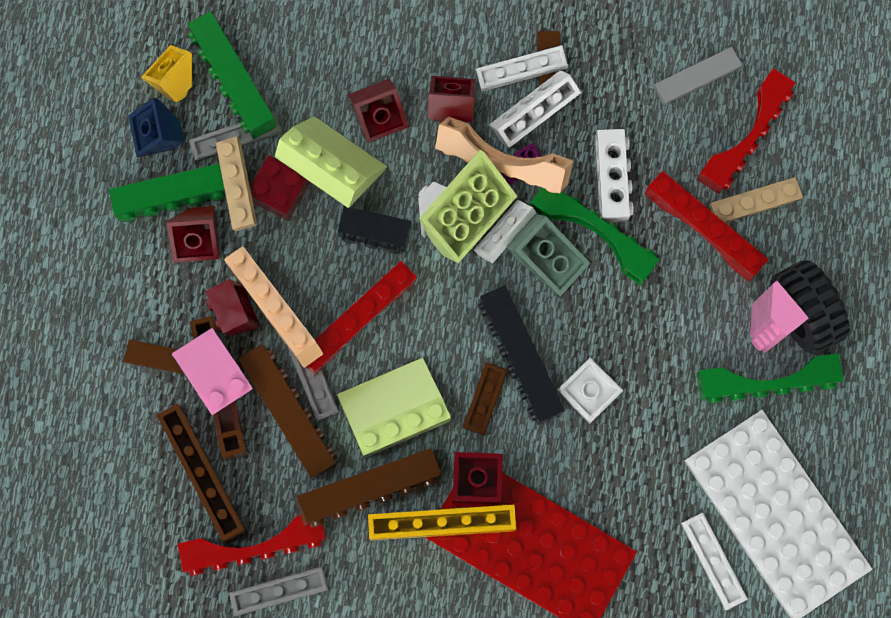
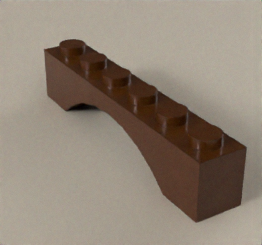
M213 316L189 321L194 339L213 328L221 340ZM235 400L213 414L221 455L226 461L249 455Z

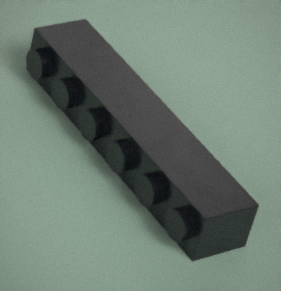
M506 285L481 295L480 304H477L482 317L487 316L489 320L488 330L492 338L497 337L500 344L497 346L502 359L506 357L510 365L507 366L508 373L512 380L516 378L520 386L517 387V392L521 400L526 399L529 408L526 410L531 421L536 420L537 425H540L564 414L565 409Z

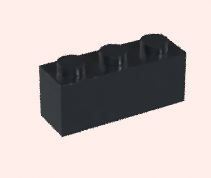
M344 206L338 228V236L346 243L355 244V241L362 242L365 247L377 249L379 246L386 248V251L399 254L400 251H406L411 231V221Z

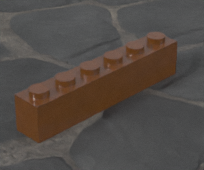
M263 344L238 358L310 478L315 480L337 466L334 460L338 457L331 446L326 448L322 440L325 439V436L319 426L316 428L312 426L310 420L313 417L307 407L301 408L298 400L301 397L295 387L291 389L288 387L285 381L289 378L283 368L277 369L274 361L277 358L270 348L265 349Z
M177 403L157 414L159 422L221 540L227 543L247 532L183 408Z
M432 448L298 495L295 498V502L304 527L311 525V528H315L325 524V519L334 517V520L347 516V511L355 508L357 512L371 507L369 504L377 500L379 504L393 499V494L399 492L401 496L415 491V486L421 484L423 488L437 483L436 479L441 476V472Z

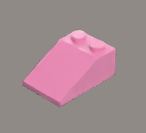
M213 328L172 353L211 415L253 389Z

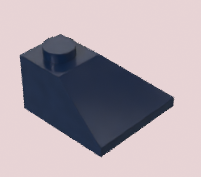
M152 98L128 115L136 157L174 150L185 142L180 120L158 98Z

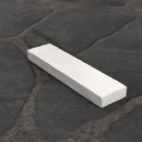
M561 45L480 67L476 71L481 91H486L568 68L563 46Z
M704 513L682 522L681 525L724 609L728 610L748 600Z

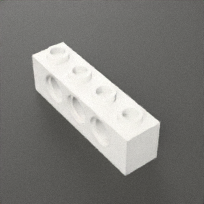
M560 70L489 125L499 140L510 148L581 92L571 76Z
M625 129L597 130L595 144L600 218L605 222H628L630 215H633V202H629V194L632 193V181L628 180L627 172H630L631 162L630 158H626V150H629V137H625ZM614 151L619 157L611 158L608 152ZM617 173L620 176V179L613 180L610 178L609 174ZM610 195H619L621 197V201H613Z

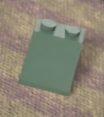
M535 214L506 247L520 263L559 297L590 264L560 230L543 215Z

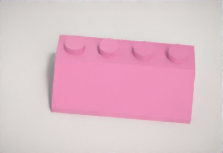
M778 281L773 283L752 304L751 342L757 350H762L764 353L809 319Z

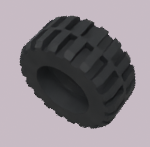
M803 260L774 274L770 280L769 287L778 281L809 318L790 333L794 341L801 348H804V351L810 354H818L847 338L850 332V321L848 320L847 311L844 308L842 299L838 295V291L821 268H818L811 261Z

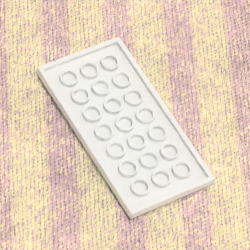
M763 410L684 460L790 618H802L872 570Z

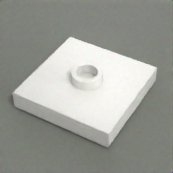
M591 358L557 389L558 393L589 424L623 392Z

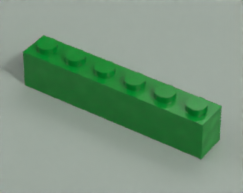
M210 11L187 23L190 32L187 33L193 45L198 44L200 50L197 52L203 63L208 61L210 65L208 71L214 81L216 79L219 80L221 85L218 88L224 98L229 97L232 102L228 105L234 116H240L242 121L239 124L244 133H250L254 140L276 128L277 125L273 115L212 12Z
M220 163L109 189L114 216L118 221L122 220V222L133 221L135 217L141 215L152 217L162 210H167L168 212L177 211L180 209V206L188 204L189 206H198L203 201L209 199L220 201L226 196ZM247 170L249 185L251 186L250 179H249V174H248V170Z

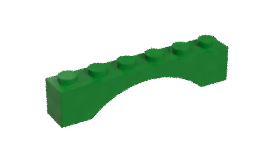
M541 187L530 203V206L533 207L537 214L546 216L550 221L573 222L595 232L613 250L622 273L640 286L643 284L660 260L656 257L657 255L649 248L644 249L638 245V241L634 237L622 234L615 224L602 220L598 212L593 209L588 210L582 206L581 201L575 196L571 195L569 197L563 191L560 194L551 193L546 188Z
M839 353L815 356L798 372L775 380L744 378L724 367L704 369L696 373L700 400H707L708 404L720 403L722 398L740 401L744 400L746 395H753L755 399L768 396L767 393L776 392L777 396L791 394L790 390L799 389L800 393L814 391L813 387L821 386L823 390H831L837 388L836 385L844 381Z

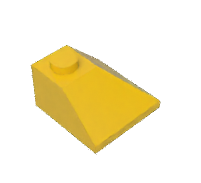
M170 45L141 78L167 99L177 103L186 97L188 90L192 87V54L187 50Z

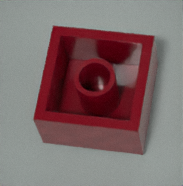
M268 155L250 186L253 203L289 221L309 187L310 181L280 160Z
M454 452L452 503L500 505L502 500L503 454Z

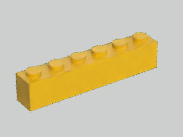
M514 505L368 514L370 541L516 530Z

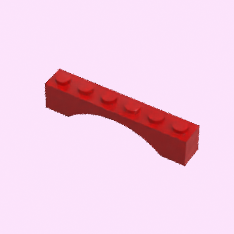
M773 68L757 91V116L751 132L735 147L723 153L712 155L696 180L720 194L722 189L727 191L735 180L731 177L735 171L740 173L746 164V161L743 160L746 154L752 155L759 145L755 142L759 136L764 138L771 126L768 125V122L771 118L776 120L783 110L779 106L783 101L788 103L795 93L791 89L796 82Z
M664 171L647 187L644 193L645 196L662 210L677 217L699 233L719 252L727 264L746 281L749 282L769 260Z
M400 261L315 339L323 355L306 366V368L314 376L318 374L367 324L412 287L416 282L417 276Z
M298 515L278 535L254 546L242 548L223 547L202 538L178 543L177 545L183 573H190V576L204 574V569L213 567L214 571L228 568V563L236 561L237 565L248 564L252 562L251 558L261 556V560L275 557V552L283 550L285 554L298 552V547L308 545V549L323 546L322 541H326L327 538L324 524L315 528H311V525L304 527L301 516Z

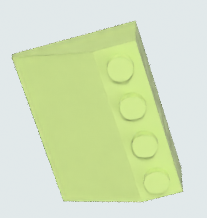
M315 116L293 126L279 139L275 153L277 159L348 208L387 168L385 164Z
M479 150L419 219L429 239L440 253L459 263L515 200L517 195L482 150Z
M423 358L337 394L364 459L451 421L443 398Z

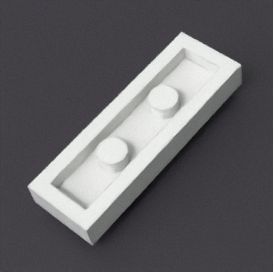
M517 200L474 249L477 255L493 264L536 214L533 207Z

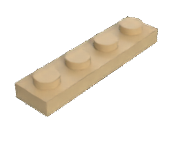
M236 136L217 142L216 147L232 229L239 231L256 226L257 221L241 140Z
M796 177L712 202L709 206L711 212L727 223L802 200L803 196Z

